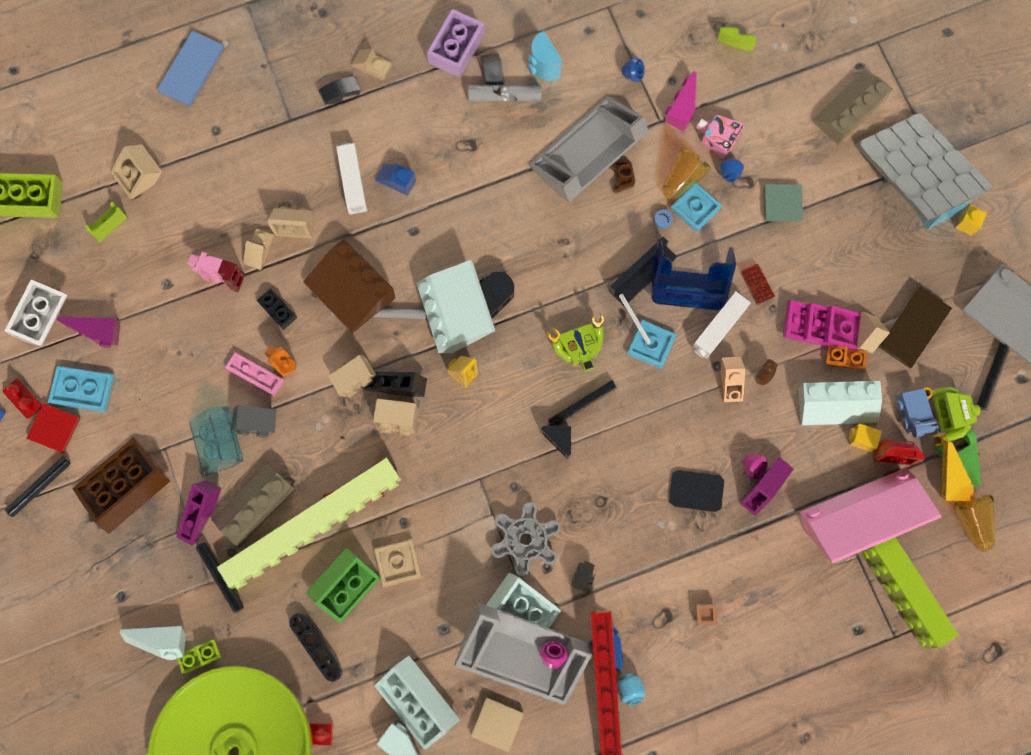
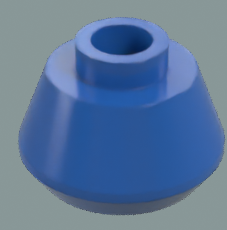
M633 57L624 63L622 74L626 79L639 82L644 77L645 67L640 58Z
M737 159L722 161L719 165L722 178L727 182H735L740 178L744 170L743 163Z

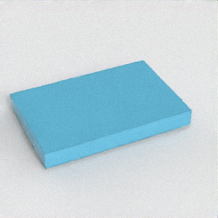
M57 366L48 403L106 412L115 375Z

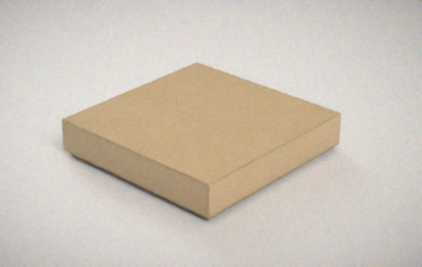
M413 539L374 548L383 588L422 578Z
M486 698L471 737L509 753L524 713Z

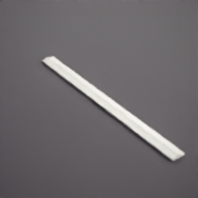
M620 294V299L647 345L650 344V339L623 294Z

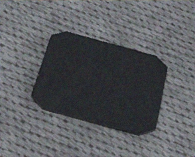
M677 470L672 473L669 503L674 507L716 512L722 509L724 479L719 475Z

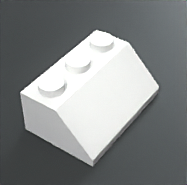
M31 280L4 331L17 339L42 347L68 295Z

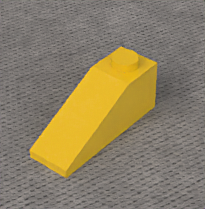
M460 355L458 359L454 358L448 365V374L465 389L478 376L477 361L474 358Z
M943 439L941 497L946 501H970V496L974 493L973 484H971L953 443Z

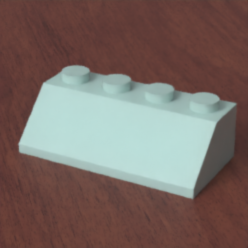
M880 381L803 383L798 388L801 426L879 423L882 405Z
M410 656L394 666L374 685L424 750L460 721L455 712Z

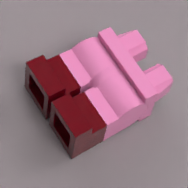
M201 252L200 256L191 254L188 265L193 267V271L198 273L203 280L210 281L211 279L216 283L224 282L232 291L239 292L245 275L237 264L209 256L204 252Z

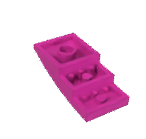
M789 300L786 306L783 338L826 347L828 345H836L860 350L857 349L861 313L836 306L826 307L815 303L804 304Z

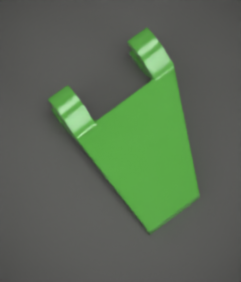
M970 429L962 437L968 446L957 453L970 478L971 484L976 488L981 485L976 434L973 429ZM940 445L935 448V451L942 458L943 446Z

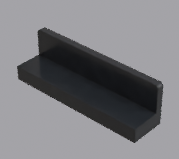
M664 236L610 285L609 292L623 306L624 304L619 297L620 294H623L629 303L677 258L667 247L669 241Z

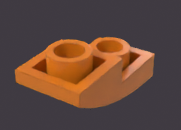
M828 345L826 364L865 371L867 351L848 349L846 346Z

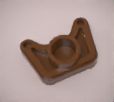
M617 160L609 167L615 171L617 182L612 188L614 193L634 187L635 176L631 161Z

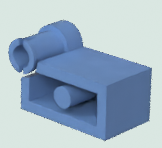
M925 389L905 392L896 397V406L902 415L901 423L903 428L906 429L907 434L912 433L913 437L917 438L924 436L926 433L939 430L938 425L934 426V424H937V421L933 419Z

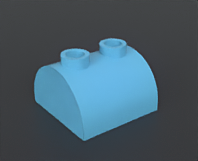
M543 31L536 35L532 41L531 55L528 56L530 64L527 67L531 75L534 74L544 81H553L561 77L562 59Z

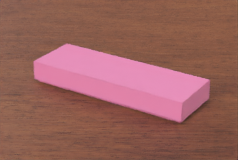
M234 352L225 366L226 370L274 397L285 381L283 378Z

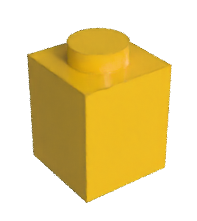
M970 205L961 214L955 228L973 236L981 228L987 212Z
M859 423L854 428H851L848 438L851 439L849 445L873 452L878 448L882 431Z

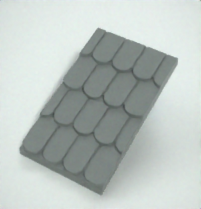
M920 113L912 115L908 119L898 122L885 130H881L855 145L911 205L927 230L958 215L975 197L993 188L979 170L973 167L948 142L940 131L936 130Z

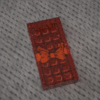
M759 264L740 272L757 305L775 297Z

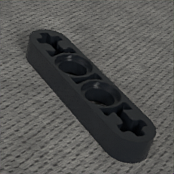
M294 614L289 620V626L327 681L334 682L339 680L343 674L340 664L309 619L303 614ZM296 618H303V627L306 629L309 626L310 630L304 631L301 636L299 632H302V629L299 626H294ZM309 633L314 634L316 637L315 643L312 645H307L305 642V636ZM319 650H325L327 653V658L323 662L318 661L316 658ZM330 660H332L333 663H330L329 665H330L331 668H333V669H335V668L338 669V671L336 672L337 677H336V678H335L334 676H330V677H329V676H328V674L330 673L329 668L326 666V667L323 669V668H322V665H325V664H327Z

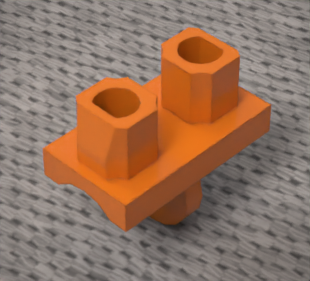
M271 345L264 353L268 357L267 361L284 378L295 371L297 363L281 346L276 349Z

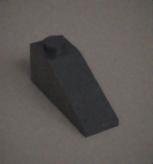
M375 372L377 377L372 379L373 382L370 385L364 387V390L407 397H424L427 378L415 372Z

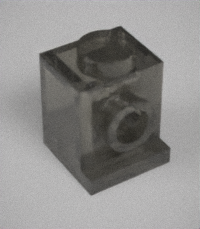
M584 561L583 564L579 562L570 586L589 593L590 588L587 586L588 584L592 586L596 574L593 573L595 565Z

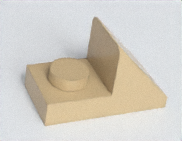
M373 48L359 50L351 64L353 67L383 81L392 67L391 62L376 56Z
M256 229L251 242L246 241L243 264L262 270L275 236Z

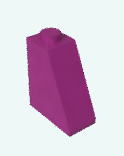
M778 456L740 504L756 516L774 498L794 468Z

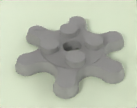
M531 502L524 504L522 516L519 519L513 520L506 514H499L495 518L497 527L504 531L505 537L502 542L492 546L491 553L496 558L512 555L516 560L515 572L519 576H525L529 573L530 562L533 559H541L548 565L554 564L557 560L556 553L548 547L547 541L550 536L559 533L560 524L555 520H551L548 523L538 522L536 519L537 507ZM523 534H529L532 541L530 544L524 545L520 542V537Z

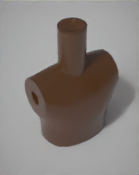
M768 359L756 375V383L762 386L768 384L775 376L777 363Z

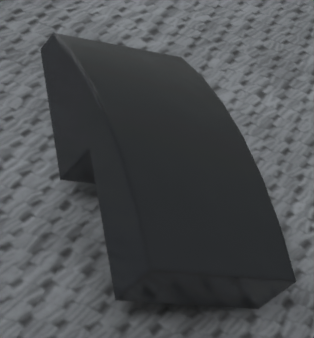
M352 76L329 83L320 88L318 92L324 104L329 105L342 102L343 97L359 95L361 89L355 77Z
M271 288L256 300L282 330L297 319L296 315Z

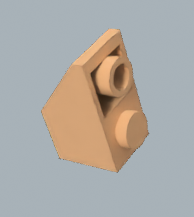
M741 357L722 358L721 382L723 401H743L745 381L743 361Z

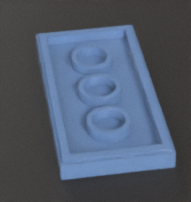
M192 31L158 87V93L191 107L224 51V45Z

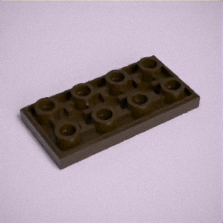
M919 287L889 330L888 336L878 347L908 368H912L952 307L922 287Z

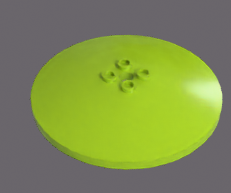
M232 666L214 669L193 678L169 699L159 714L152 730L148 755H230L234 747H238L239 755H311L312 739L304 709L297 697L284 683L265 672L253 668Z

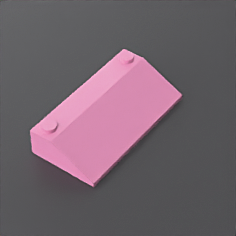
M907 468L898 470L800 512L804 531L832 564L941 518L940 512L918 479Z

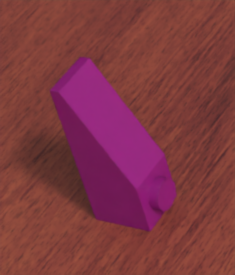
M57 316V321L99 344L100 347L110 348L111 345H118L120 323L115 318Z
M207 480L192 484L176 538L190 545L196 543L217 505L221 487Z

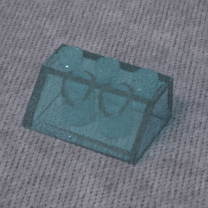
M229 406L208 408L189 421L203 476L233 468L243 462L237 433L231 431L232 415Z

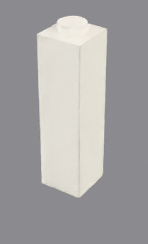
M343 143L340 146H336L347 209L349 214L366 212L367 205L355 143Z
M735 292L692 347L695 349L694 352L698 356L708 359L751 302Z

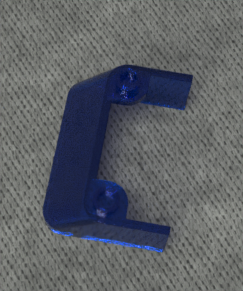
M658 239L652 269L651 298L653 302L660 305L698 309H722L727 303L737 264L733 247H729L726 262L712 264L707 274L671 270V260L664 257L662 240Z

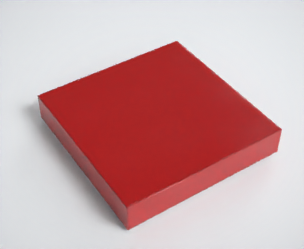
M43 403L26 439L64 454L80 418Z

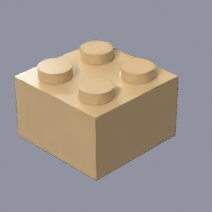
M377 399L373 422L382 433L390 434L391 431L399 432V435L410 436V434L416 433L419 411L416 403Z

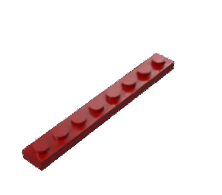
M612 611L591 612L601 755H622Z

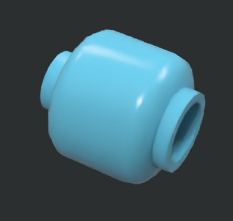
M632 673L621 676L622 680L617 683L621 701L627 703L628 706L643 702L646 691L642 679L639 676H633Z

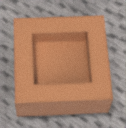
M716 604L695 605L696 626L718 625Z

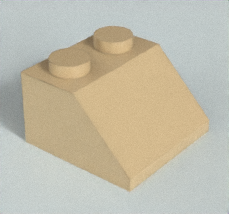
M140 144L124 146L110 172L128 197L134 199L157 182L162 170L144 146Z
M288 207L273 209L268 218V224L275 236L312 238L314 223L312 211L306 208L293 210Z

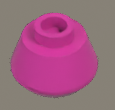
M756 454L747 455L742 462L743 470L749 479H758L765 473L768 467L767 458Z
M548 642L541 647L540 656L545 666L556 669L567 660L568 651L558 642Z

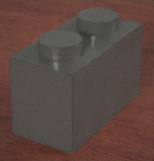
M237 405L233 408L231 431H236L238 435L246 436L249 433L256 434V437L267 438L268 435L275 433L277 410Z

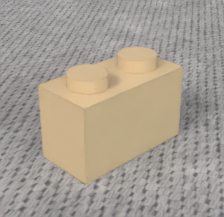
M359 355L328 377L339 396L351 397L357 393V389L370 385L373 382L372 379L377 377L366 357Z

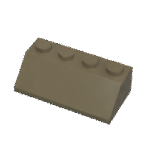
M860 74L812 122L839 145L887 99L893 88L880 77Z
M266 463L212 519V522L234 545L241 547L295 489Z

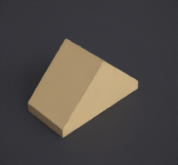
M861 312L857 349L871 354L890 332L877 317L866 312Z

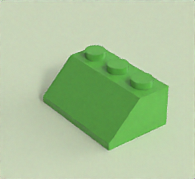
M345 548L309 588L306 594L316 605L337 622L341 623L379 581L380 577L348 548Z

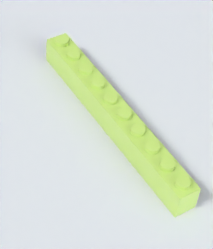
M385 458L218 566L220 574L229 588H242L251 577H259L268 566L274 567L281 562V558L285 555L291 556L298 551L297 547L313 542L315 540L314 536L319 533L324 534L332 529L331 525L336 522L342 523L349 518L348 514L353 511L359 512L366 507L365 503L368 501H376L385 490L388 489L390 491L396 488L401 478L390 461Z

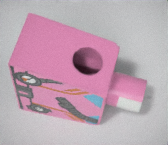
M716 115L712 123L701 119L697 129L705 133L702 143L725 160L739 137L744 124Z

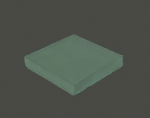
M765 184V221L802 222V185Z

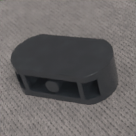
M498 271L492 272L489 276L485 275L479 281L491 319L514 298L513 280L506 273Z

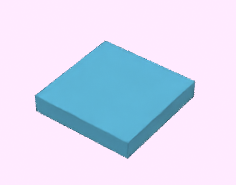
M695 182L671 205L670 209L697 233L723 206Z
M642 319L640 324L651 343L647 345L639 329H637L627 355L662 369L677 334Z

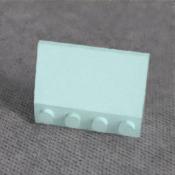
M472 260L431 274L416 283L439 353H454L495 331Z
M510 572L486 604L546 628L551 626L561 612L554 604Z

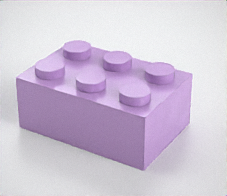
M452 9L427 52L428 63L461 78L485 35L484 23Z

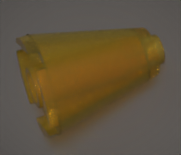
M685 147L681 148L662 187L663 195L669 200H677L708 174L711 167L706 161L702 164L700 156Z
M981 495V498H974L973 496L970 497V501L955 502L953 509L974 547L980 549L981 552L992 550V546L996 545L993 495Z

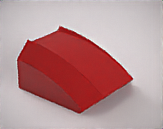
M882 439L879 441L878 448L873 451V462L912 466L925 459L921 450L911 441Z

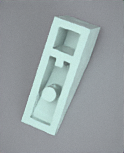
M182 626L120 630V634L126 643L167 660L184 657L186 634Z
M399 722L397 725L392 723L376 744L389 755H419L410 735L406 733L408 729Z

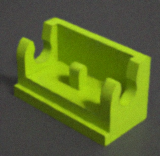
M113 202L109 203L111 207L90 226L86 224L84 226L99 243L127 219V216Z

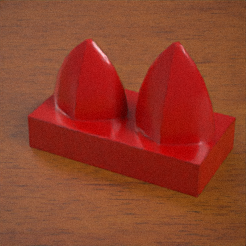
M17 378L2 390L6 397L27 419L34 416L42 407L37 398Z
M309 723L312 745L331 746L334 724Z

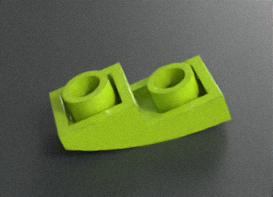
M730 26L720 27L717 40L733 48L753 51L756 44V36L750 34L738 35V28Z
M215 639L184 652V657L177 658L182 674L185 675L221 659Z

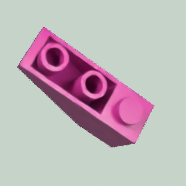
M695 71L690 76H686L682 83L683 89L676 92L673 99L675 100L674 104H669L665 111L667 115L665 122L683 132L695 112L697 76Z

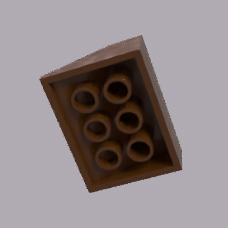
M345 239L330 249L303 281L352 334L396 299L394 288Z
M133 437L72 489L94 523L110 534L170 482V479Z

